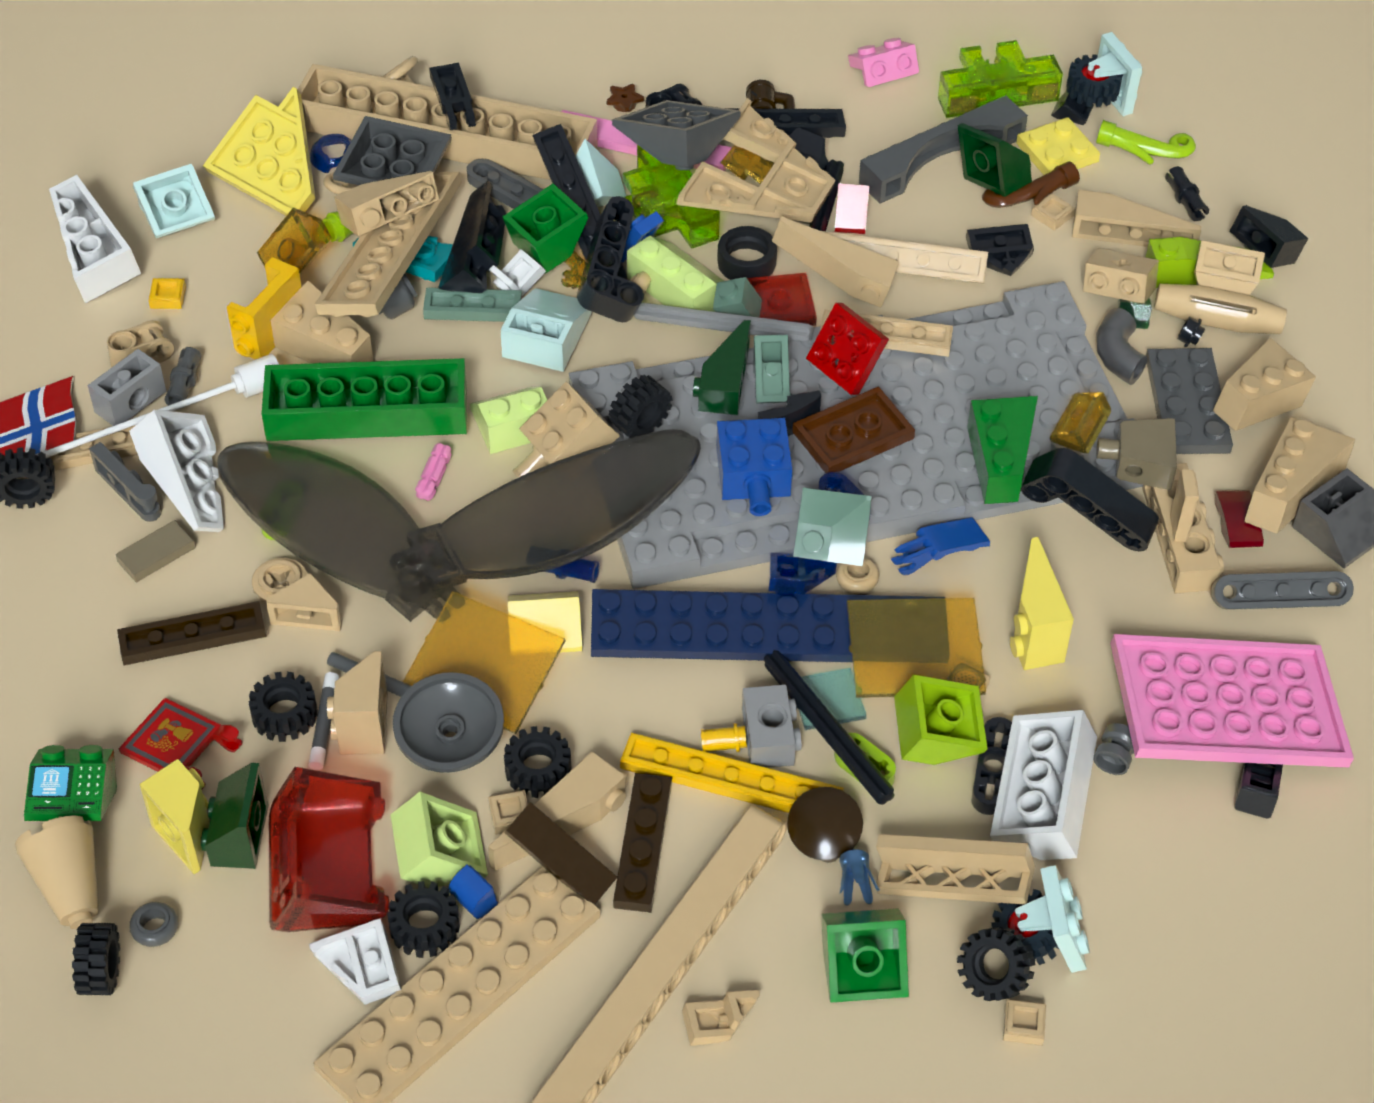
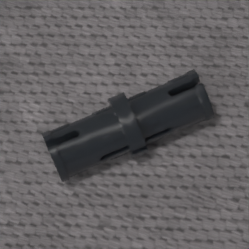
M1182 167L1171 168L1169 172L1174 178L1169 173H1166L1165 179L1173 188L1175 199L1179 204L1182 202L1193 221H1201L1205 218L1201 209L1208 215L1209 208L1200 197L1199 188L1195 183L1190 182Z

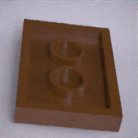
M879 386L794 422L792 430L793 434L828 477L913 440L915 437L913 426Z

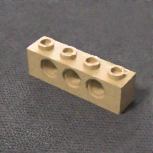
M1187 463L1177 464L1171 490L1143 485L1142 490L1147 506L1159 517L1155 532L1174 594L1211 591L1214 581L1223 575L1224 563L1222 556L1217 555L1215 551V535L1213 529L1207 526L1204 502H1200L1198 499L1191 530L1186 542H1174L1170 513L1181 470H1189Z

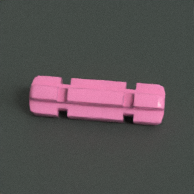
M441 443L434 445L431 452L432 456L429 457L421 474L422 479L418 481L415 488L417 498L427 501L433 499L436 493L435 488L439 486L447 467L446 464L449 463L452 456L449 445Z

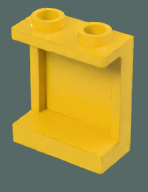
M273 257L265 264L268 283L265 289L247 307L234 302H230L227 305L234 349L242 356L253 359L266 356L275 348L270 320L301 288L299 268Z

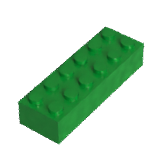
M465 358L265 365L261 415L266 441L467 434Z

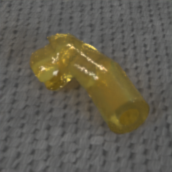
M573 251L571 257L564 261L571 268V271L566 270L563 272L565 279L561 278V282L567 288L577 289L579 288L586 262L576 251Z

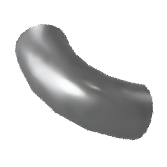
M1114 308L1105 316L1096 333L1097 353L1109 371L1122 381L1132 385L1141 376L1147 363V356L1135 350L1128 342L1129 337L1136 330V322L1133 316L1124 309Z

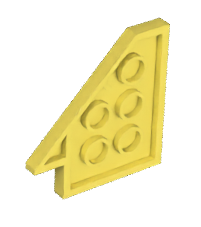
M292 87L279 106L255 95L206 160L203 167L210 174L296 222L301 219L315 200V191L301 94L297 88Z

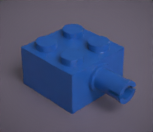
M785 418L717 421L716 451L722 500L749 499V510L752 515L765 516L769 514L772 507L770 503L771 497L791 496L792 463Z

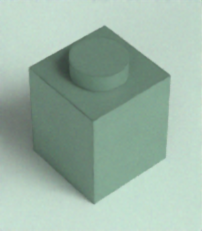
M746 277L717 282L713 303L715 312L760 317L762 299Z

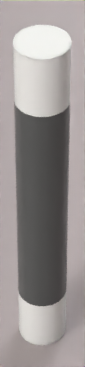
M328 672L324 677L308 765L313 770H321L324 766L331 719L327 717V698L334 697L335 681L339 679V675L334 672Z

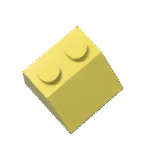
M177 759L139 785L151 826L190 871L196 874L201 870L205 852L201 849L202 832L204 828H209L210 825L207 814L209 803L201 790L205 785L200 775L193 768L187 770Z

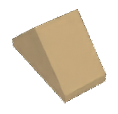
M311 573L267 598L266 604L270 624L334 631H340L341 629L338 603Z

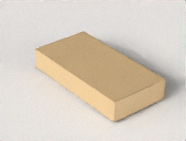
M1181 470L1170 513L1174 542H1186L1191 530L1199 499L1194 470Z

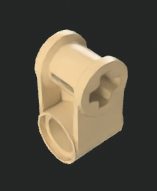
M153 320L123 331H116L107 339L111 368L137 349L158 363L166 361L174 352L172 342L163 335L161 324Z

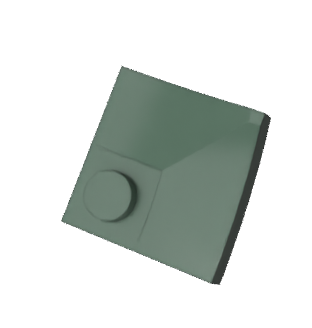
M803 488L793 557L863 566L872 496Z

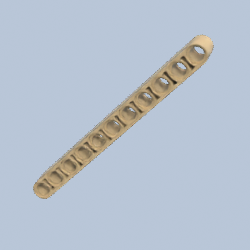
M754 805L746 811L531 1103H593L778 848L787 830L786 822Z

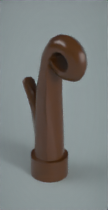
M1068 161L1056 166L1053 171L1033 180L1006 197L987 189L982 195V200L985 204L997 208L1013 206L1034 199V205H1039L1045 197L1057 189H1067L1078 184L1080 180L1079 171L1074 163Z

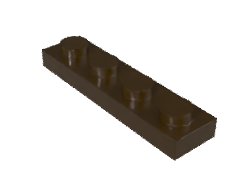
M260 601L117 629L124 666L267 637Z
M635 773L613 899L614 909L652 913L672 777Z

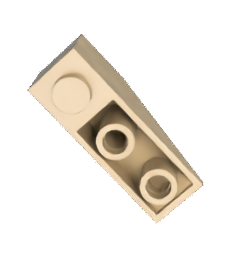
M432 171L361 184L334 196L341 224L357 236H361L440 200Z

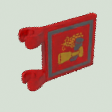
M164 698L118 749L121 754L157 772L178 759L187 770L195 769L202 778L201 771L190 766L213 740L232 753L237 751L242 745V740L237 738L239 731L234 726L221 725Z

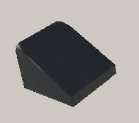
M1065 92L1058 99L1051 116L1057 119L1069 117L1073 123L1084 125L1094 105L1092 103L1091 107L1086 106L1087 102L1084 101L1082 104L1077 103V98L1072 100L1070 93Z

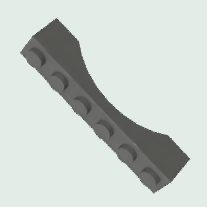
M1006 95L990 101L981 107L860 160L859 184L869 186V194L881 204L905 193L909 181L925 164L937 157L960 150L957 125L964 123L1012 144L1017 141L1018 134L1025 132L1028 115Z

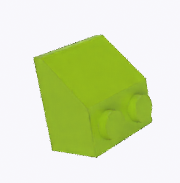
M913 675L894 696L902 760L937 765L981 754L988 749L979 686Z

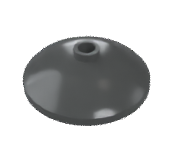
M440 673L418 681L400 698L393 715L395 740L404 756L421 768L441 773L466 770L485 760L497 747L504 729L503 708L496 693L480 679L463 673ZM449 732L456 733V735L453 737L445 736Z

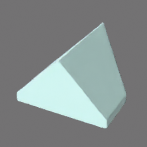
M584 139L575 157L596 206L607 205L608 201L616 196L627 199L618 169L591 143Z

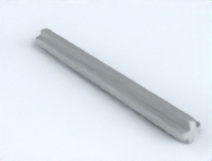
M643 302L634 314L636 319L726 332H733L744 320H751L750 335H788V340L810 342L814 331L812 325Z

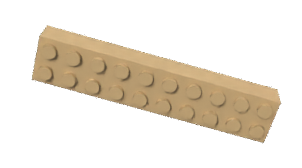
M312 64L298 88L301 94L307 132L352 140L364 117L369 116L451 134L452 139L442 157L443 159L468 164L476 159H489L513 173L548 180L551 179L534 142L533 134L561 124L575 156L584 139L596 149L598 147L597 119L470 94L476 125L468 127L464 111L454 113L458 123L457 129L450 131L434 87Z

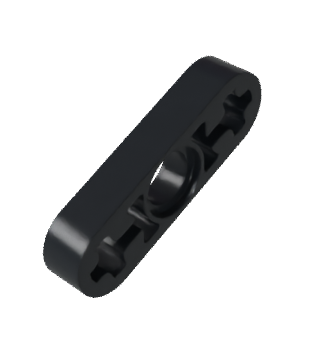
M1002 717L992 718L984 725L988 749L984 753L979 754L971 802L978 812L985 815H994L1003 770L998 772L990 771L985 767L984 763L988 760H998L1004 765L1012 725L1010 720ZM996 732L1003 733L1001 748L994 747ZM987 783L995 785L992 800L985 799Z

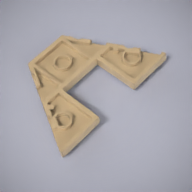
M747 98L739 109L741 117L723 139L737 147L757 154L765 160L774 162V165L760 186L757 187L702 161L680 192L676 204L772 218L783 216L790 220L812 223L832 191L836 180L826 171L822 170L818 163L810 156L806 159L795 149L797 143L783 130L776 128L770 118L763 119L751 107L752 101Z

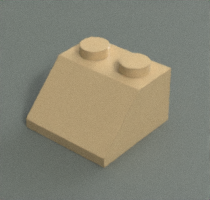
M382 651L372 652L336 680L334 697L327 698V717L331 719V739L338 740L340 755L384 754L388 692Z

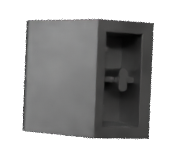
M1347 468L1300 501L1293 528L1345 569L1374 548V489Z

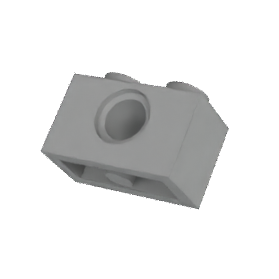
M139 349L87 385L94 412L113 426L129 420L166 392L161 365Z
M774 685L743 688L742 715L749 762L767 768L794 766L795 751L801 750L802 744L800 729H793L792 721L797 719L796 703L794 698L788 699L787 686Z

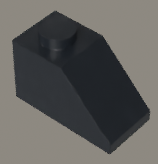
M1247 205L1242 206L1229 231L1250 250L1265 253L1263 262L1270 268L1295 264L1309 239L1288 220Z

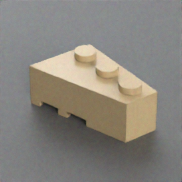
M1270 337L1226 381L1213 411L1231 428L1238 431L1302 407L1316 376L1302 362L1296 360Z

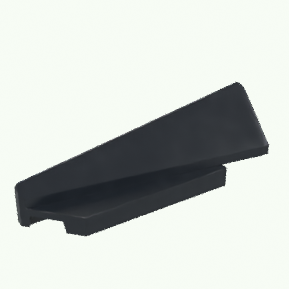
M489 181L481 185L469 197L438 286L441 290L483 293L487 289L486 270L490 272L489 269L493 265L495 267L499 265L505 229L503 216L507 213L502 205L496 206L490 197L493 186Z

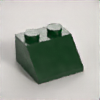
M964 123L957 125L964 179L1004 197L1032 182L1029 154L1002 139Z
M250 763L219 781L216 797L211 796L209 799L208 817L211 821L209 828L203 829L201 849L202 851H207L209 863L212 867L256 869L268 810V801L259 763Z

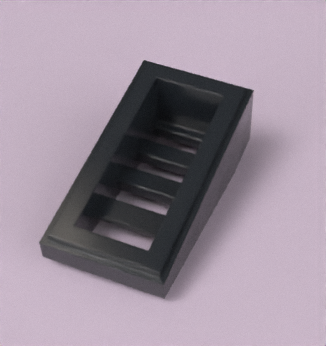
M1243 763L1235 809L1269 819L1278 800L1283 764H1265L1273 766V768L1256 763Z

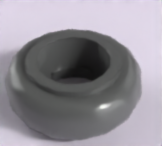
M151 902L140 906L133 913L130 920V933L134 940L148 947L161 946L167 943L175 935L178 928V916L174 909L161 902ZM152 919L164 920L163 925L156 930H146L143 928Z

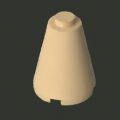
M64 816L41 823L43 830L34 835H31L30 829L21 834L15 842L17 854L60 924L70 926L71 929H77L81 923H92L93 917L98 914L99 910L94 836L91 822L88 820L85 823L81 816Z

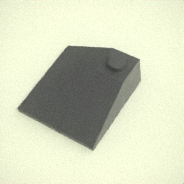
M666 100L612 119V126L661 163L675 165L676 170H691L695 164L707 160L741 117V112L739 110Z
M365 116L333 174V180L361 185L432 171L434 175L452 139L451 134Z

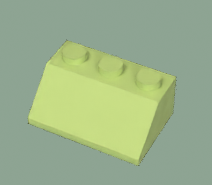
M649 235L627 250V278L630 280L637 273L646 272L651 278L646 292L663 305L715 312L713 303L717 282H723L724 280L676 245Z

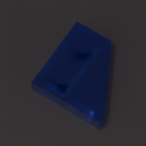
M770 553L768 591H775L780 596L805 594L835 575L837 563L793 557L791 554Z

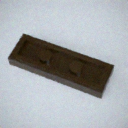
M531 802L504 832L559 881L594 905L618 878Z

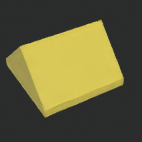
M578 591L508 596L511 656L582 651Z

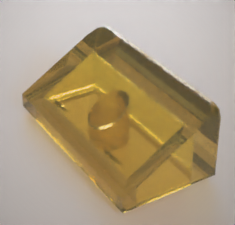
M1104 392L1074 394L1050 436L1051 442L1080 453H1089L1111 413V407Z

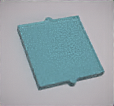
M851 668L801 677L840 724L866 719L867 714L861 700L862 690L857 688ZM796 705V710L799 711L804 730L816 729Z

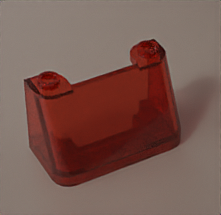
M300 767L293 768L276 794L269 813V924L271 930L299 932L353 927L384 918L387 915L389 896L385 895L382 886L372 884L370 830L376 820L382 819L385 811V799L381 798L380 782Z

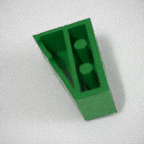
M1038 396L971 400L967 429L984 504L1019 501Z

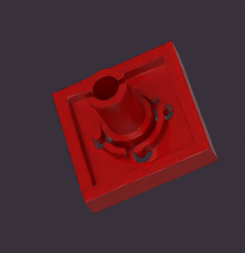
M835 303L806 359L850 395H859L889 338L844 303Z

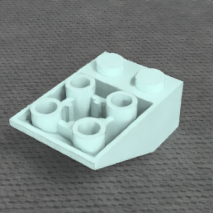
M535 288L511 308L500 330L502 357L564 372L592 311L583 308L575 297Z

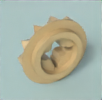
M290 558L271 559L261 564L255 570L252 576L253 592L258 595L261 602H265L269 596L286 587L281 584L275 587L274 581L283 582L286 579L288 586L307 575V571L296 560Z

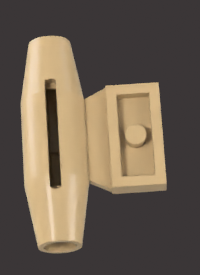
M1203 240L1199 245L1194 270L1197 285L1159 284L1154 309L1187 321L1189 317L1197 321L1201 319V325L1239 333L1282 334L1287 316V309L1250 295L1259 284L1265 253Z

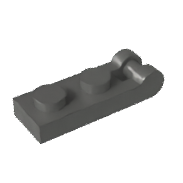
M101 442L89 448L95 471L143 520L148 522L157 520L161 516V509L157 502L155 487L150 484H143L142 479L135 470L129 471L124 466L122 458L115 450L110 452Z

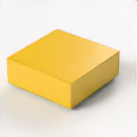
M153 278L148 300L150 309H182L186 289L185 279Z

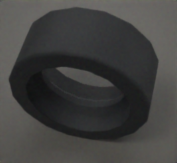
M739 226L728 230L721 236L718 243L717 262L720 272L730 280L746 277L750 284L766 280L773 274L777 260V246L772 242V235L761 228L753 226ZM739 249L757 250L764 256L754 261H743L732 257L730 254Z

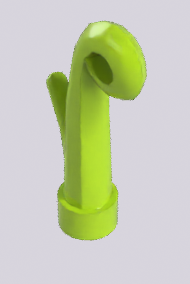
M1105 120L1101 124L1096 143L1107 147L1113 145L1138 156L1149 165L1154 162L1150 155L1179 159L1191 155L1196 149L1194 139L1185 133L1173 135L1168 144L1117 127V124Z

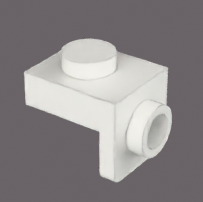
M522 249L501 271L494 265L489 269L496 277L493 283L500 290L522 291V297L546 272L540 264Z

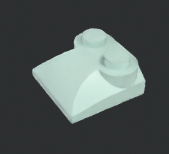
M192 163L133 182L139 207L144 212L156 239L215 219V215Z

